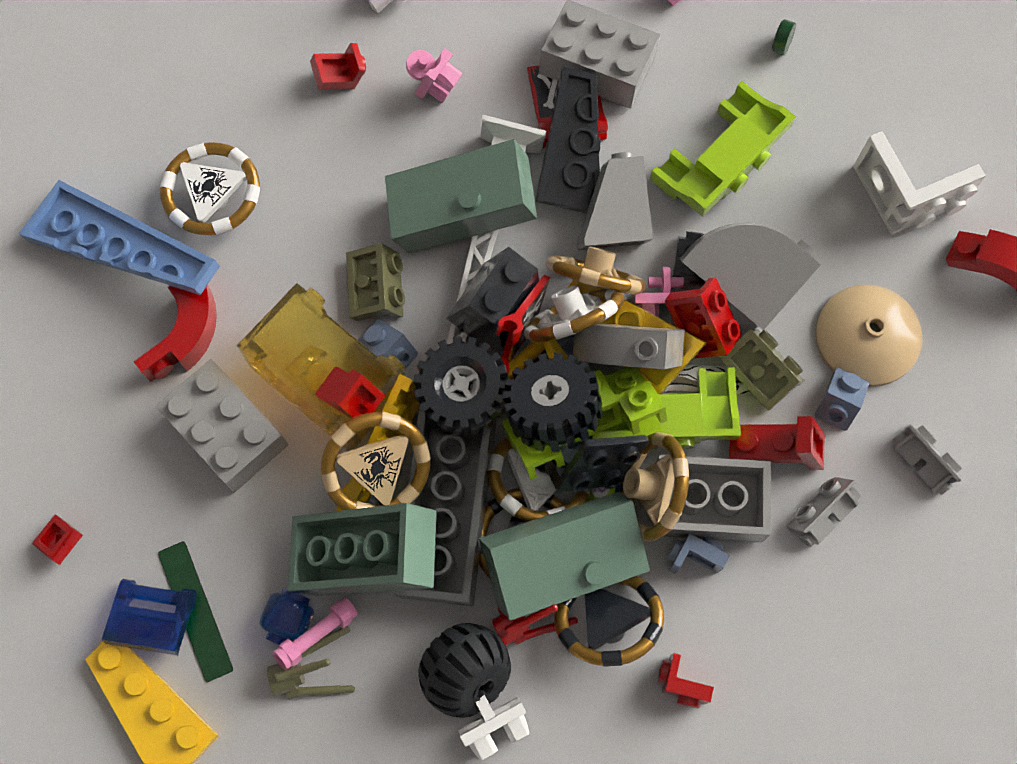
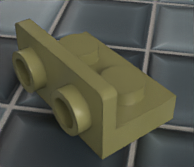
M383 243L346 252L349 318L361 321L385 314L394 318L403 317L405 295L401 284L403 263L399 253Z
M750 329L735 343L727 356H721L720 359L728 368L735 367V375L769 411L796 386H800L805 381L799 375L803 372V369L792 357L788 355L784 358L775 349L779 344L769 332L764 329L760 333L757 329Z

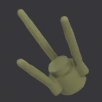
M346 626L344 629L341 628L323 637L303 652L302 658L349 633L350 628ZM329 659L315 661L303 666L299 662L286 671L278 664L268 666L267 668L269 685L275 696L286 693L287 698L291 699L304 695L353 693L355 691L353 685L299 687V685L305 683L304 674L329 666Z

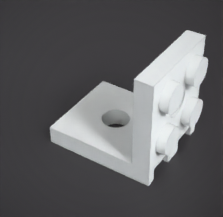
M883 131L873 134L868 138L853 165L891 235L914 225L917 228L924 227L933 222L937 215L944 212L947 215H952L962 210L967 205L965 201L977 193V186L986 176L981 166L977 164L916 190Z

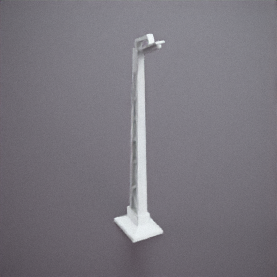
M482 114L481 138L492 143L491 145L515 139L525 153H541L546 134L545 130ZM499 229L491 231L479 239V235L472 237L457 301L468 287V283L473 280L479 271L478 269L470 274L473 257L480 268L486 261L491 259ZM489 242L485 259H483L477 248ZM451 323L447 344L454 343L453 337L457 326ZM461 330L462 334L458 336H461L462 340L466 342L468 334Z

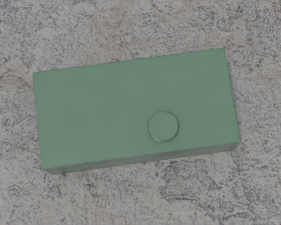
M515 139L385 176L391 239L407 253L537 219L528 155Z
M618 492L479 538L498 608L509 620L650 571L633 501Z
M402 503L292 516L287 591L326 596L433 588L436 510Z

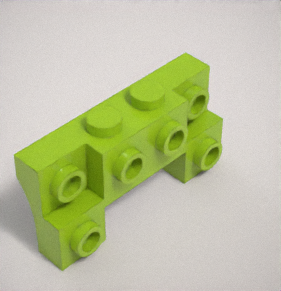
M743 81L737 85L735 93L728 100L723 99L719 103L717 113L731 125L697 159L695 165L674 148L670 152L669 159L660 168L656 166L651 172L650 180L673 200L676 201L678 197L702 217L731 191L735 194L738 193L749 180L747 175L754 168L759 171L771 157L769 153L770 148L792 127L796 118L784 106L775 104L762 97Z
M628 366L605 377L600 369L594 372L599 386L603 413L601 419L597 418L599 426L596 431L588 429L589 436L621 423V415L633 435L640 432V421L656 415L660 423L667 421L665 405L650 381H645L637 367ZM509 420L502 421L505 434L518 455L530 481L537 478L535 471L537 466L553 459L558 468L565 465L561 450L560 452H552L550 446L545 445L544 452L535 449L534 442L528 447L522 443L521 437L517 438L514 435Z
M735 367L727 368L726 372H706V368L698 369L697 393L658 394L666 407V422L660 423L656 415L640 421V432L633 435L621 415V423L592 435V439L637 435L648 436L661 432L672 435L683 449L695 448L696 443L706 440H738L741 432Z

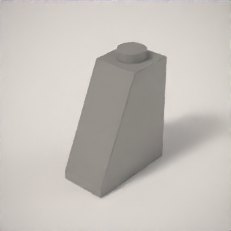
M632 152L615 153L611 155L612 159H609L602 165L577 243L578 250H588V247L608 248L638 245L653 240L644 156L633 157Z

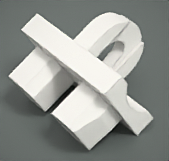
M483 695L480 701L475 702L482 717L458 729L464 746L469 745L480 761L498 751L490 733L500 727H504L511 743L529 734L524 714L527 712L518 697L492 710L488 700Z

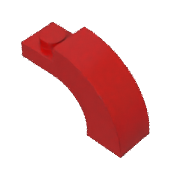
M991 229L987 236L959 231L946 257L948 266L993 276L1009 284L1017 291V237Z
M208 284L201 295L173 286L167 287L177 304L178 314L175 326L165 339L134 361V364L150 382L167 376L178 362L189 371L207 351L214 336L217 319L215 300Z

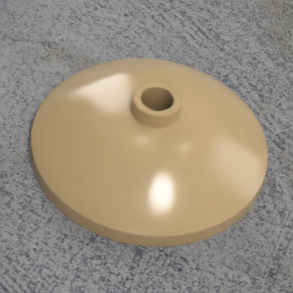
M856 285L838 292L825 304L816 323V344L826 365L833 372L839 367L847 372L858 375L860 378L870 382L868 387L883 386L900 379L913 367L922 347V329L915 311L901 296L889 289L876 285ZM870 323L877 324L880 327V332L871 330Z

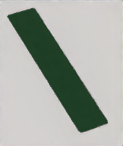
M182 541L159 551L158 556L205 681L210 682L232 672V663L186 543Z

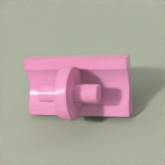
M444 48L436 62L434 57L424 50H417L409 55L406 61V70L412 78L422 81L414 93L423 100L428 92L440 102H444L463 74L448 63L453 55Z
M662 267L661 277H648V287H661V293L633 294L632 303H637L638 307L659 317V303H665L664 300L670 294L671 287L683 288L684 278L671 277L670 267Z

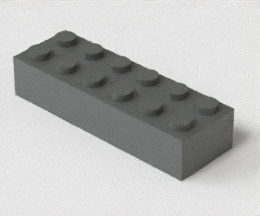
M419 406L417 429L427 441L431 459L427 482L420 495L411 504L436 510L433 588L394 591L393 594L399 598L474 606L481 549L479 538L483 534L489 485L488 468L491 453L493 452L497 417L492 420L494 425L489 429L483 426L479 428L480 433L472 435L471 431H466L464 436H457L454 431L450 430L449 433H446L438 425L434 426ZM414 451L412 456L409 484L411 483L416 471L417 462L415 459Z

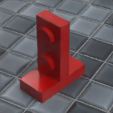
M797 416V424L740 425L741 436L738 440H730L729 459L771 461V463H804L809 470H824L825 434L813 416Z

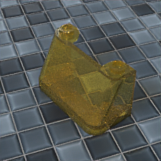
M296 283L236 346L247 364L262 379L331 437L344 423L351 420V418L315 396L316 391L334 367L338 366L348 373L351 369L356 370L385 395L374 412H382L399 374L406 376L404 372L406 367L392 354H389L387 358L383 355L377 357L327 315L326 310L322 306L325 300L317 291L311 287L306 291ZM371 427L356 432L343 448L347 451L355 449Z

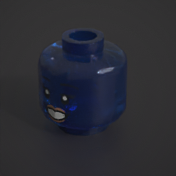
M283 588L281 593L275 592L271 594L259 620L261 628L268 632L265 639L280 645L286 639L294 641L305 633L314 616V609L309 605L310 598L296 592L287 591L286 588Z

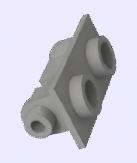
M910 424L908 427L913 432L909 436L902 431L892 439L897 445L894 449L911 466L923 458L927 464L917 473L933 492L937 490L943 495L953 487L948 480L952 477L958 482L962 480L957 474L962 468L948 452L943 456L938 453L932 446L937 440L923 425L916 428L913 424Z
M839 477L827 480L820 486L819 494L810 503L804 504L794 513V519L786 527L803 533L800 539L807 546L819 545L835 528V525L828 516L832 514L837 521L841 522L859 504L858 499L861 495L852 487L856 482Z

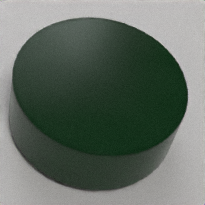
M786 19L781 21L774 37L773 52L782 55L787 53L795 33V22Z

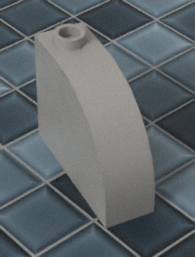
M734 223L713 229L697 239L680 257V260L705 282L708 278H717L721 289L726 294L727 300L762 330L769 325L821 265L814 259L817 252L802 239L796 244L789 237L774 229L753 223Z
M598 323L573 335L572 355L576 356L578 361L653 369L678 367L683 364L685 329Z

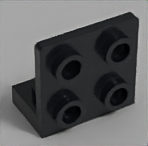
M646 435L585 440L582 444H576V447L568 449L567 445L559 447L565 465L558 468L553 459L544 463V466L557 492L571 490L581 492L586 489L599 487L611 489L624 481L626 473L640 459L641 453L649 444V440Z

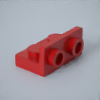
M708 278L701 289L671 292L664 300L676 327L685 329L689 334L706 342V345L693 359L727 356L741 337L739 324L733 317L727 303L726 294L721 289L717 278Z

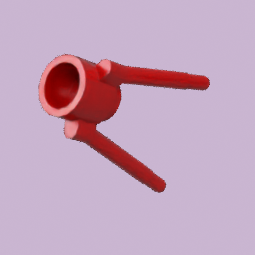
M553 604L527 617L522 616L513 620H509L497 608L500 615L492 619L493 626L505 646L513 642L518 645L527 639L556 631L555 623L529 630V625L556 612L558 606ZM577 617L568 619L569 626L578 623Z

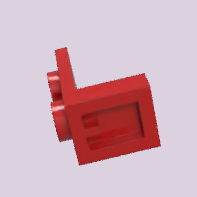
M338 366L333 368L315 393V396L351 419L362 414L374 412L385 397L361 373L354 369H351L348 373Z

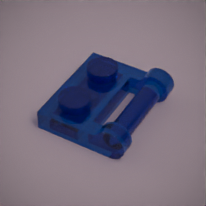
M122 579L111 607L102 641L109 645L178 656L190 613L193 611L196 603V590L183 588L182 591L137 585L135 580ZM133 599L173 605L176 606L174 613L132 607L129 604Z

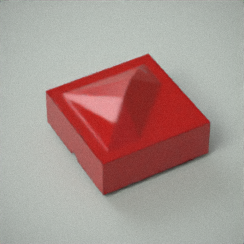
M55 514L32 544L49 559L60 565L83 534Z

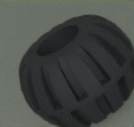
M460 623L441 632V635L430 643V647L426 648L418 668L420 687L427 701L443 714L457 718L471 717L480 712L475 702L480 701L483 695H485L489 704L499 697L500 692L504 690L510 678L511 661L508 649L495 632L483 625Z

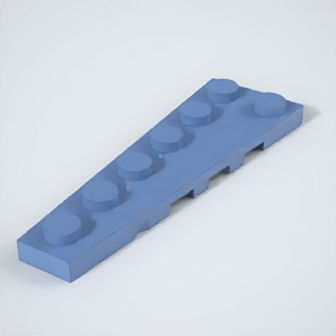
M61 180L57 181L19 232L25 240L199 295H201L220 267L215 259Z

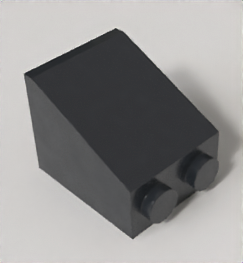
M507 247L482 265L446 319L470 337L477 338L478 343L481 345L486 342L491 346L494 353L497 352L502 356L509 331H502L500 336L496 335L498 322L502 317L514 314L539 282L538 268L513 249Z

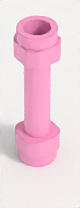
M347 598L334 603L329 607V614L293 642L286 639L278 645V648L272 652L278 665L285 671L302 661L303 652L337 626L344 629L358 616L356 608Z

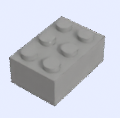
M566 0L541 49L539 74L559 81L563 66L597 74L598 95L603 99L631 109L655 59L660 34L571 0Z
M209 359L155 406L234 493L289 445L281 433L212 359Z
M659 455L657 461L665 455ZM686 456L689 469V486L682 515L676 525L664 537L687 538L689 534H692L699 539L708 537L714 540L765 541L770 536L771 461ZM673 484L671 499H672V496H673L674 484Z

